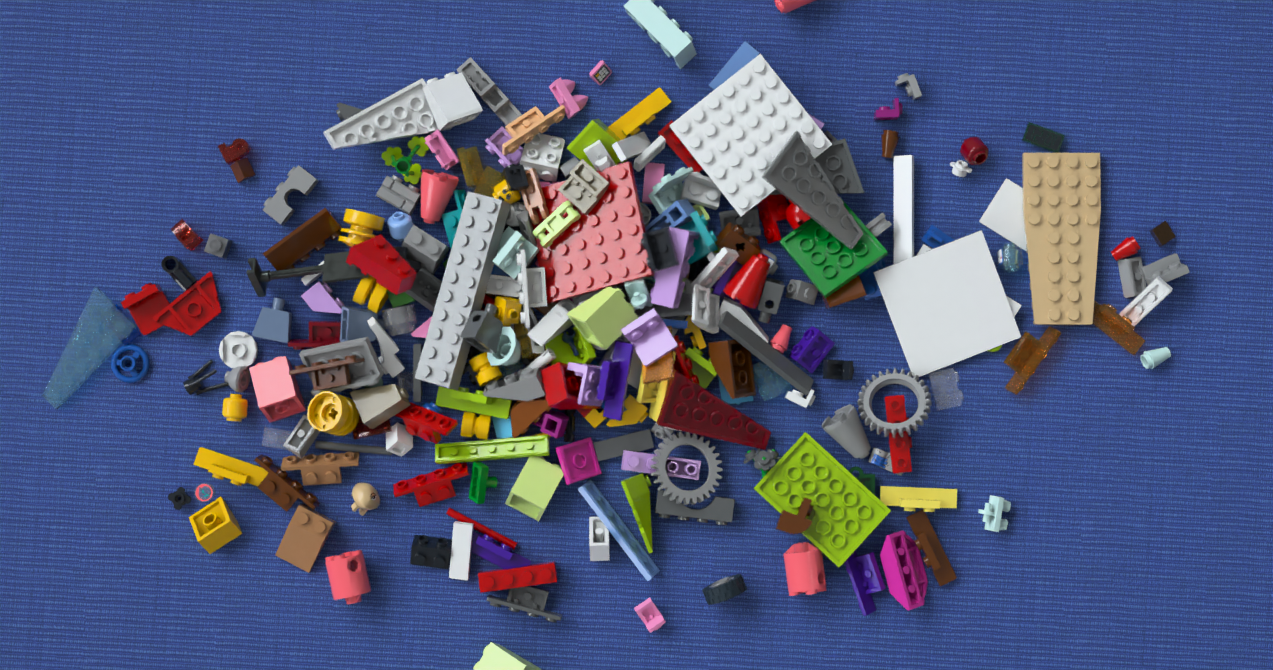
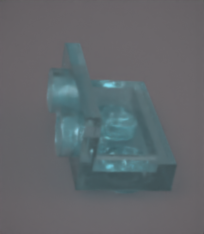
M760 361L753 365L754 380L764 401H768L792 389L788 381L764 362Z

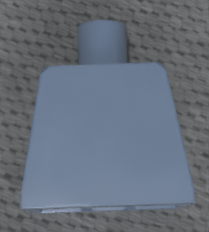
M274 297L272 309L262 308L252 336L284 343L290 341L292 313L283 311L285 299Z
M342 306L340 342L369 337L370 341H374L376 335L367 321L374 317L384 330L386 328L385 319H377V313L371 310Z

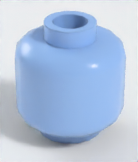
M395 212L387 221L391 237L398 241H404L413 226L411 216L403 212Z

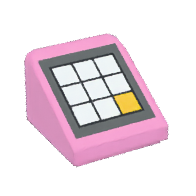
M602 60L592 69L589 76L598 85H602L612 74V71Z

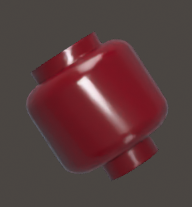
M970 137L961 145L960 153L970 165H980L986 161L989 149L979 137Z

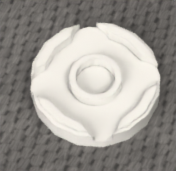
M236 331L229 333L221 341L219 354L221 360L230 368L234 369L239 366L249 367L257 358L258 347L251 335Z

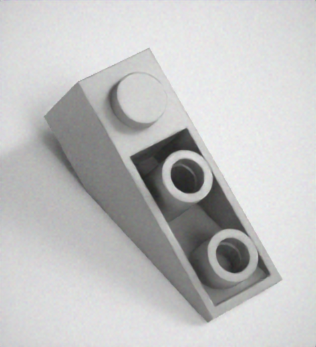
M537 367L534 369L527 368L522 373L516 375L510 374L499 381L492 380L485 385L483 395L530 401L545 396L546 392L542 383L541 371Z

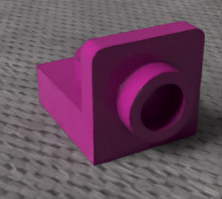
M894 98L893 109H890L889 106L879 107V110L874 112V120H897L899 114H902V103H899V98Z

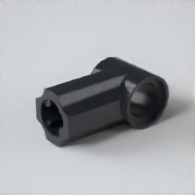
M170 255L162 260L163 270L184 291L197 281L181 263L179 258ZM170 259H174L176 262V267L173 270L167 267V262Z

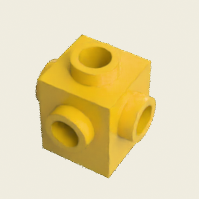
M495 296L494 305L497 307L495 317L503 323V326L519 324L522 306L519 300L513 297Z

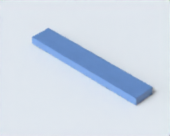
M590 479L578 488V491L648 582L660 570Z

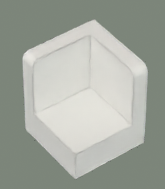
M396 423L386 431V451L402 457L413 448V435L406 431V426Z

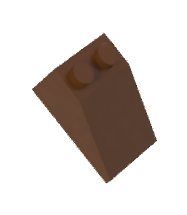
M736 340L709 343L711 363L731 399L756 395L751 352Z

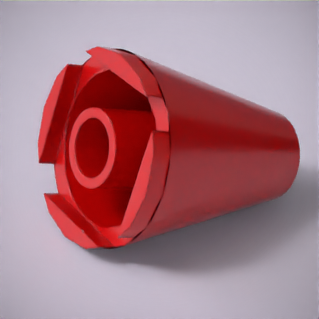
M762 253L754 254L725 285L723 291L732 299L740 300L741 304L756 309L759 305L770 268L769 258Z

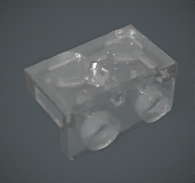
M949 368L928 373L937 411L962 406L961 401H964L962 390H958L957 382H959V376L957 371Z

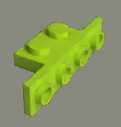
M438 387L436 405L508 419L512 400L487 397L483 395L484 391L480 390L471 393L469 388L459 387L458 390Z

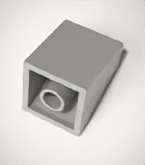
M415 225L412 226L402 243V247L408 248L406 259L420 262V269L424 268L432 275L435 274L450 250L447 245Z

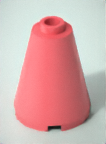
M422 169L421 217L424 218V222L435 224V221H439L454 193L453 191H455L459 179L448 173L434 172L435 170Z

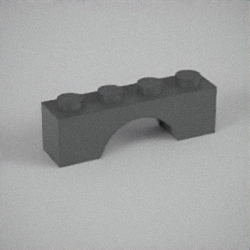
M658 490L655 513H659V517L670 518V515H676L679 520L689 521V517L697 518V522L708 523V520H716V524L727 525L728 522H732L734 498L715 496L706 507L692 509L685 506L682 502L677 504L676 498L670 501V494L663 496L665 490Z

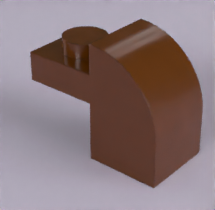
M803 498L797 515L783 510L775 529L791 535L807 530L812 524L811 520L805 519L806 516L810 517L813 505L810 504L812 500Z

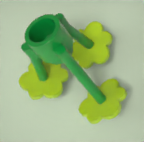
M413 136L412 140H409L407 143L411 149L408 157L401 154L402 150L400 147L392 148L391 146L387 147V151H384L381 157L385 160L387 166L392 165L398 173L405 176V182L417 184L419 178H421V165L417 163L412 164L411 159L415 154L421 157L424 156L429 147L425 144L424 137L418 138Z

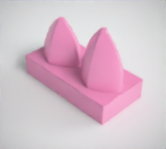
M560 77L549 88L559 105L565 106V114L570 119L583 109L587 103L588 96H572L571 93L574 90L575 82L572 80H562Z

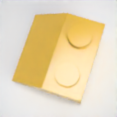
M222 497L217 498L189 517L197 541L209 554L242 534L238 521Z

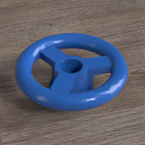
M124 345L113 354L111 368L119 380L127 383L137 382L147 374L149 358L146 352L139 346ZM125 351H135L132 356H124L121 360L118 359L120 354ZM141 355L144 364L142 371L138 374L135 368L136 360ZM128 360H131L132 362L131 367L127 366ZM117 365H119L121 369L124 371H130L132 377H126L119 372Z

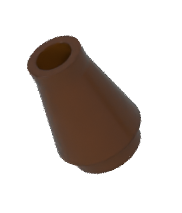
M884 130L883 134H881L882 157L893 158L900 138L898 131Z

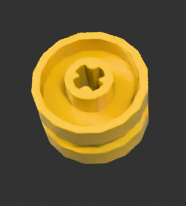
M369 275V278H362L359 282L353 301L364 305L369 300L368 309L378 314L389 297L388 289L376 282L377 279Z

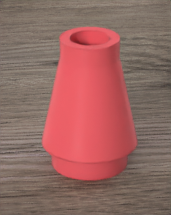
M782 324L770 341L771 346L781 354L787 351L792 331L791 327Z

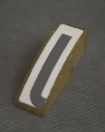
M529 307L530 328H526L524 324H521V319H519V324H513L516 339L521 344L522 358H537L546 351L545 345L541 347L527 335L538 323L533 309Z

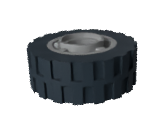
M737 574L708 585L702 589L707 604L714 605L743 593L747 590L742 575Z

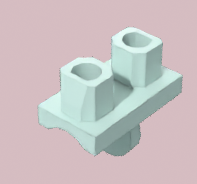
M643 278L625 282V289L635 310L643 309L645 306H653Z
M990 495L989 503H985V509H979L978 513L984 514L985 530L999 532V530L1007 529L1008 522L1006 519H1001L1002 511L1009 512L1011 502L1004 500L1002 497Z

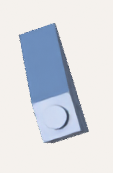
M688 199L677 200L645 227V232L649 233L664 227L679 228L692 220L690 214L695 209Z

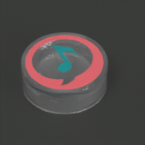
M201 483L195 488L194 494L198 501L208 502L213 499L215 490L211 484Z

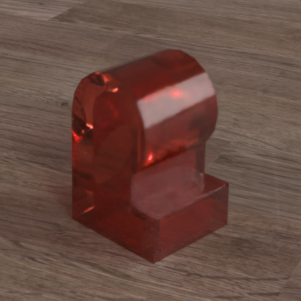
M240 138L235 139L230 146H227L225 143L218 146L228 165L245 157L250 152L249 144Z
M181 219L171 228L177 239L190 251L203 241L200 235L184 219Z

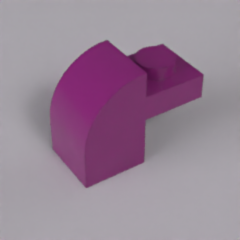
M550 409L549 411L545 410L539 421L536 423L532 422V424L541 427V432L555 438H560L564 436L569 417L560 411Z

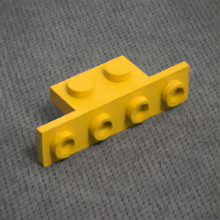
M658 88L608 128L621 140L629 135H636L641 130L639 127L644 123L648 125L655 120L656 117L654 115L669 105L671 100L661 88Z
M203 447L199 448L193 464L213 473L212 477L221 480L224 477L231 479L230 483L241 486L242 483L259 486L269 473L263 467Z

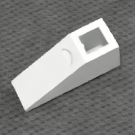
M724 297L719 308V322L722 314L728 311L768 343L769 337L744 306Z
M569 299L560 301L527 335L541 347L573 325L567 313L577 307V305Z

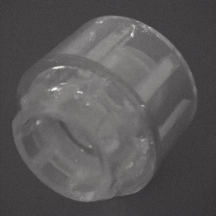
M414 304L381 310L385 329H389L391 336L415 331L414 324L418 322Z

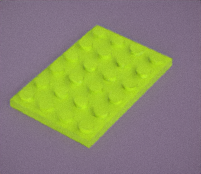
M806 432L753 488L780 514L784 510L797 515L803 498L812 500L810 504L813 505L811 515L805 518L811 520L812 524L802 534L838 568L891 511Z

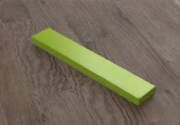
M549 435L435 444L436 464L550 455Z

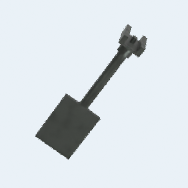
M349 251L325 254L323 265L279 271H262L256 257L248 258V263L252 270H247L246 273L258 297L266 296L267 282H271L274 279L323 273V283L369 278V274L364 275L361 273L362 270L354 264L350 266L346 263Z

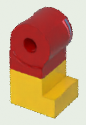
M577 409L594 428H597L607 418L603 417L604 410L599 413L596 409Z

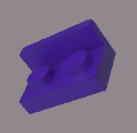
M811 326L804 332L799 343L792 348L789 357L808 372L813 373L835 343L820 330Z

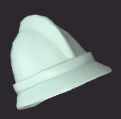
M502 327L497 352L487 353L491 366H507L520 359L521 345L511 327Z

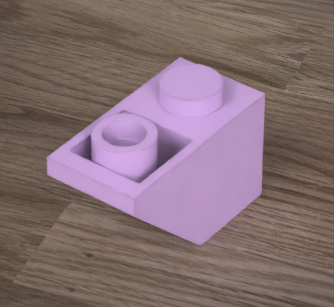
M317 282L301 295L315 312L341 314L342 306H345L338 297L335 299L331 295L332 289L327 283Z

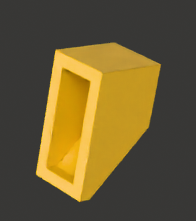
M629 395L624 403L627 410L623 412L622 420L612 419L606 425L614 427L637 424L638 421L642 423L648 416L646 412L648 408L636 401L632 395Z

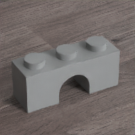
M299 165L289 171L287 174L289 176L285 182L282 181L275 189L277 191L273 197L270 196L263 204L265 206L263 211L283 226L295 212L288 204V195L292 191L299 190L308 196L319 182V180Z

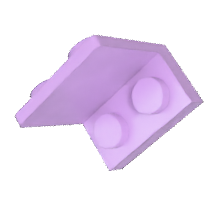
M654 308L621 329L630 343L634 344V349L645 367L678 347L664 321Z
M568 362L567 370L574 371V375L582 376L577 403L580 405L601 406L603 400L597 399V386L601 376L600 366Z

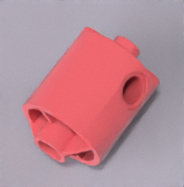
M809 542L793 544L783 553L789 596L800 595V593L811 595L826 591L825 572L820 549Z
M362 550L345 552L341 555L325 558L333 600L345 598L347 605L361 602V595L371 591Z

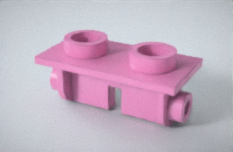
M439 129L424 138L425 144L428 145L432 153L436 154L435 157L441 164V168L448 170L460 161Z

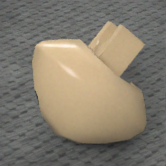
M368 483L355 484L352 490V497L355 502L351 505V508L354 512L359 509L360 515L363 516L368 510L376 509L380 505V497L372 485Z

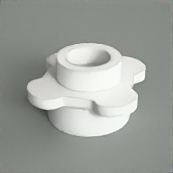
M965 161L950 162V166L953 167L952 173L956 176L965 177L967 172H972V169L968 167V163Z

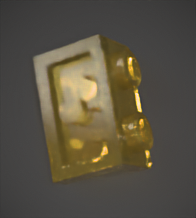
M477 147L458 148L457 152L467 187L471 188L485 184L486 178Z

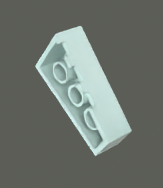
M629 0L624 5L626 12L644 31L647 30V34L655 43H660V47L668 57L673 56L679 69L685 66L697 54L692 43L693 38L686 31L683 33L679 29L680 25L673 18L670 20L666 16L667 12L661 6L657 7L654 4V0Z

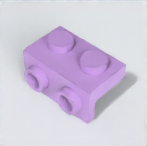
M502 126L489 139L485 140L487 143L485 147L492 155L496 153L500 157L498 161L504 168L511 164L517 166L520 163L523 148L519 146L512 154L508 153L505 156L502 154V145L512 139Z

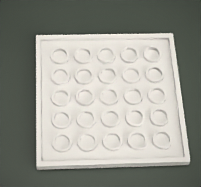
M761 54L669 125L740 217L776 190L762 176L795 131L800 133L801 139L809 147L814 159L832 146L829 139Z

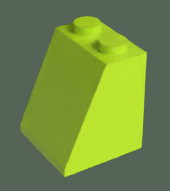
M600 119L592 120L567 146V149L580 160L583 159L595 171L596 169L586 156L584 149L599 139L616 165L627 161L621 162L612 147L614 143L621 139Z

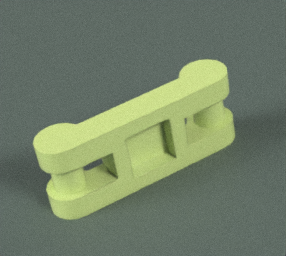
M569 200L560 205L533 231V235L540 239V244L543 248L549 247L554 239L581 217L579 212L572 208L573 205ZM565 212L568 214L566 218L562 216Z

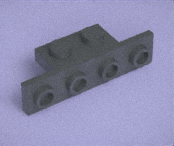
M525 586L511 588L507 599L492 595L487 596L486 601H489L490 605L495 607L504 605L509 607L508 610L526 611L529 616L538 617V615L546 617L545 620L555 623L557 620L561 621L562 614L544 610L549 594L547 590Z

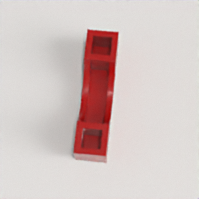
M555 561L517 568L481 571L478 573L480 593L558 581Z

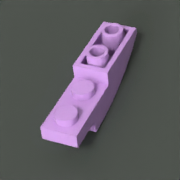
M624 450L621 469L652 474L656 472V469L650 466L656 464V462L651 459L657 455ZM668 456L666 461L668 476L699 480L701 461Z

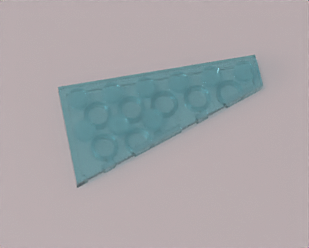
M94 287L42 395L55 409H59L137 327L98 287Z

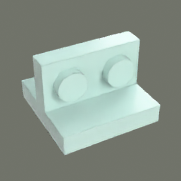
M508 226L502 234L497 255L493 262L497 267L517 280L518 273H521V266H517L516 254H520V249L525 250L527 267L539 252V249L526 240L518 231H514Z

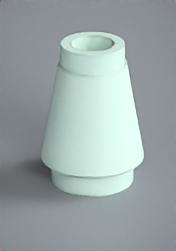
M1167 347L1144 351L1140 359L1146 369H1153L1170 358L1171 353Z

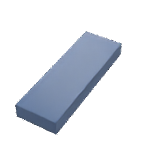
M744 41L708 86L715 90L757 57L759 52Z

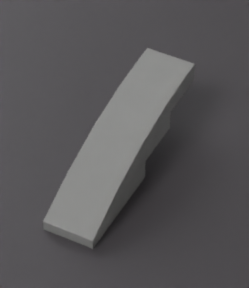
M471 57L457 69L459 73L462 72L468 84L505 125H508L522 115Z

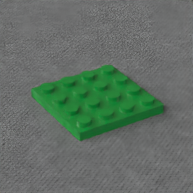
M845 202V208L853 216L863 232V235L853 249L846 247L812 218L782 238V240H779L780 245L825 298L888 255L887 250Z

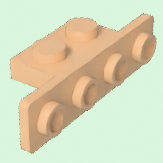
M561 105L546 116L535 106L506 125L505 130L512 139L502 145V154L505 156L508 153H514L520 145L529 143L535 135L544 133L553 123H559L564 118L565 106Z

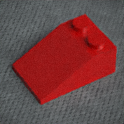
M558 362L541 370L542 383L545 387L546 401L549 407L560 410L601 408L600 406L580 405L577 403L582 376L574 375V371L567 370L568 364Z

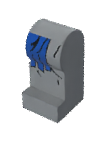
M873 448L868 462L892 472L890 453Z

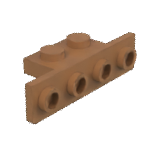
M359 452L327 453L325 455L309 454L303 458L292 455L283 458L281 471L301 470L303 486L342 483L340 467L358 466L360 455Z

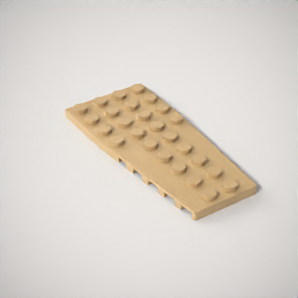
M1023 153V218L1027 241L1026 251L1028 253V271L1030 273L1033 324L1091 325L1093 323L1101 214L1100 153Z

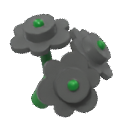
M752 449L748 450L745 454L746 458L743 463L746 464L753 460L755 462L754 467L761 470L763 478L769 472V468L775 466L774 459L780 460L781 457L778 456L779 452L775 451V449H768L767 452L760 449L756 451Z

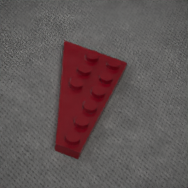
M675 369L673 370L658 416L657 424L659 426L763 450L766 449L771 434L769 429Z

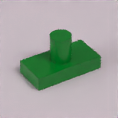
M473 461L469 499L476 504H484L486 488H496L498 483L496 476H488L489 467L480 461Z

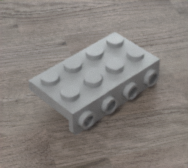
M369 337L306 349L299 353L303 364L307 365V367H312L311 363L323 361V364H327L329 359L340 358V361L345 360V356L356 355L357 358L365 359V362L348 365L350 385L314 391L313 388L311 390L312 395H317L324 391L339 393L345 389H357L364 385L373 386L379 382L384 374ZM310 372V373H308V375H309L310 380H311V382H312V384H313L312 374H311V372Z

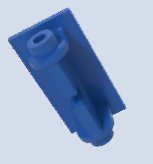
M934 225L929 227L921 241L933 249L954 241Z

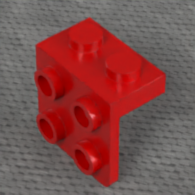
M148 283L141 287L142 291L126 295L124 297L125 300L121 302L123 308L130 311L143 335H148L164 326L152 319L170 304L159 284L152 285V283Z

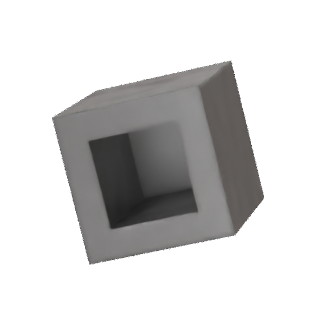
M210 233L204 252L226 259L233 241Z

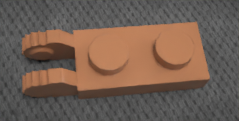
M531 168L525 171L529 186L527 189H522L521 194L531 221L536 225L539 223V217L535 209H540L544 220L550 214L546 207V201L536 169Z

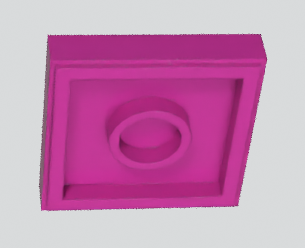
M591 437L556 448L566 485L602 474Z

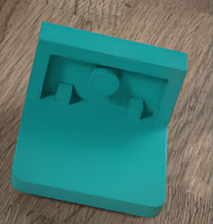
M697 210L690 214L693 220L679 227L700 233L698 239L693 241L695 251L694 255H691L688 259L689 265L718 249L714 243L718 241L713 231L708 232L705 227L708 225V222L704 215L699 216Z

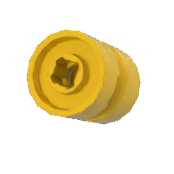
M487 352L479 354L469 361L473 372H477L476 379L481 387L492 380H499L503 376L499 366L490 365Z
M464 412L461 436L471 438L476 434L477 438L488 440L491 416L480 414L477 417L475 413Z

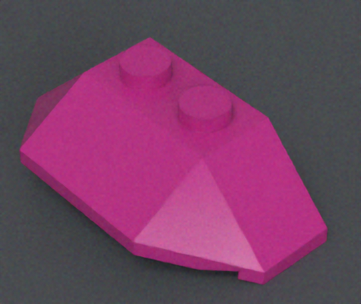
M904 530L887 535L880 559L890 594L907 611L923 606L928 580L920 551L914 540L906 535Z

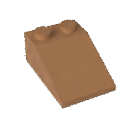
M303 504L298 505L275 556L310 573L336 521Z

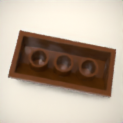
M324 208L265 251L263 255L277 271L294 269V265L298 262L304 263L307 261L313 251L316 250L318 252L326 247L325 243L328 240H335L341 236L340 230L343 227L329 209Z

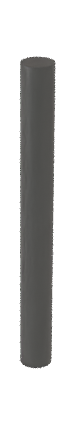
M316 441L315 444L317 449L392 455L391 452L386 451V447Z

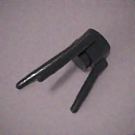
M209 360L194 374L190 375L188 380L183 382L186 391L190 395L194 393L200 395L207 391L229 386L227 382L201 388L204 386L202 381L217 372L214 369L202 377L198 376L213 363V360Z

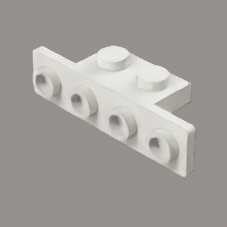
M520 249V254H516L517 266H521V273H518V285H522V293H519V302L523 304L524 311L520 312L521 324H524L526 328H530L529 307L547 306L545 267L526 268L525 250Z

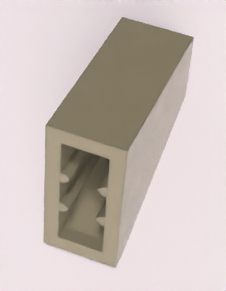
M396 384L350 392L363 424L371 429H374L410 406L408 392L405 388H400Z

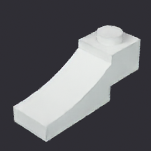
M371 317L367 322L377 336L380 345L381 356L378 359L385 375L389 373L394 378L405 369L402 362L395 355L399 348L377 320Z

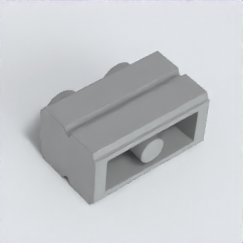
M395 175L392 178L386 176L376 196L412 215L421 199V194L418 193L420 189L411 184L408 187L401 184L403 180Z

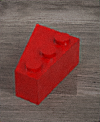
M381 234L352 246L346 260L347 264L350 266L354 264L362 270L361 273L371 275L377 279L376 282L395 295L410 290L417 275L416 271Z

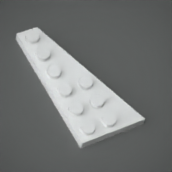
M422 78L324 131V135L332 149L435 132L438 127L423 91V87L426 85L424 79Z

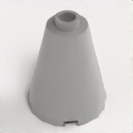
M851 404L843 406L835 411V416L832 418L828 416L823 421L821 426L824 431L854 458L863 459L869 455L871 447L854 406Z

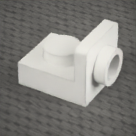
M793 389L792 392L787 391L784 398L807 408V405H812L816 396L813 395L814 390L810 389V392L804 399L802 398L803 393Z

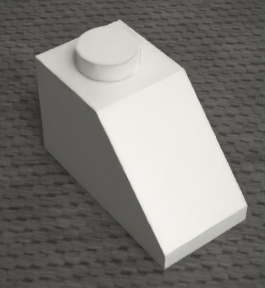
M589 517L590 561H609V530L599 517Z

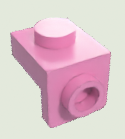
M648 598L634 608L650 633L658 630L666 623L651 598Z

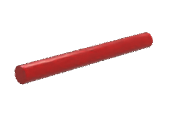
M449 507L446 515L460 522L473 523V529L493 537L496 541L512 547V549L516 547L517 542Z

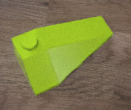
M642 472L622 480L621 484L632 507L649 553H652L650 490L648 488L652 485L648 475L644 476Z

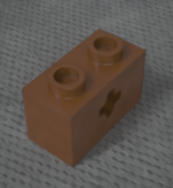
M729 222L716 237L718 240L716 245L720 249L727 247L736 250L739 254L736 261L741 265H744L754 254L758 255L761 252L758 239L753 235L748 236L745 230L738 224L734 225Z

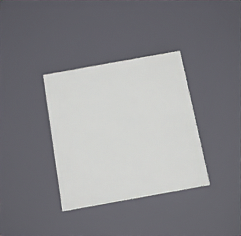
M982 230L873 272L913 377L915 375L923 376L1021 337Z

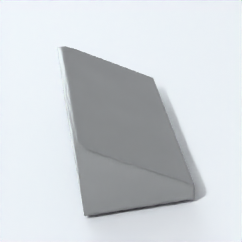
M525 209L516 216L524 238L537 247L535 236L533 235L532 221L529 212Z
M1141 256L1119 260L1118 267L1124 297L1138 296L1147 287L1141 270L1143 267Z
M303 415L283 444V447L299 458H303L320 431L314 429L309 423L308 417Z

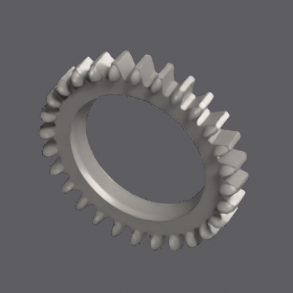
M894 368L892 374L886 369V375L879 371V378L872 375L873 382L866 380V386L863 385L861 387L862 392H859L857 402L859 406L858 411L861 413V420L865 419L864 423L866 426L870 425L871 431L877 428L878 435L884 431V436L887 437L889 432H891L892 437L895 438L898 432L903 437V431L910 435V428L917 431V424L923 426V419L928 420L927 413H931V407L929 406H932L931 394L928 386L924 384V380L919 381L918 375L912 378V372L909 371L905 375L904 369L898 374L897 369ZM889 384H901L910 388L918 400L916 413L910 419L901 423H886L878 419L872 411V399L880 388Z
M678 432L677 435L672 434L669 438L663 439L664 443L658 444L660 449L654 450L657 456L652 457L651 460L656 462V464L650 467L656 469V472L651 475L658 477L654 484H661L658 490L665 489L663 496L670 494V501L676 498L677 504H680L683 500L684 505H688L689 502L694 505L697 501L700 503L704 501V498H709V493H715L713 487L719 486L716 480L722 479V476L717 473L723 471V469L717 467V465L722 463V461L715 459L719 456V453H712L716 447L709 448V440L703 443L704 436H700L697 439V434L693 433L690 437L689 432H685L684 435L682 432ZM678 446H694L703 453L709 467L708 478L696 490L687 491L676 487L667 475V458L671 451Z

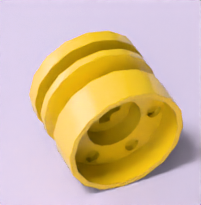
M346 209L343 221L351 226L350 228H341L340 231L348 233V237L339 236L338 241L352 247L376 236L373 235V230H383L385 218Z
M324 391L315 395L310 401L307 417L314 429L335 436H345L356 427L359 420V412L353 399L330 391Z

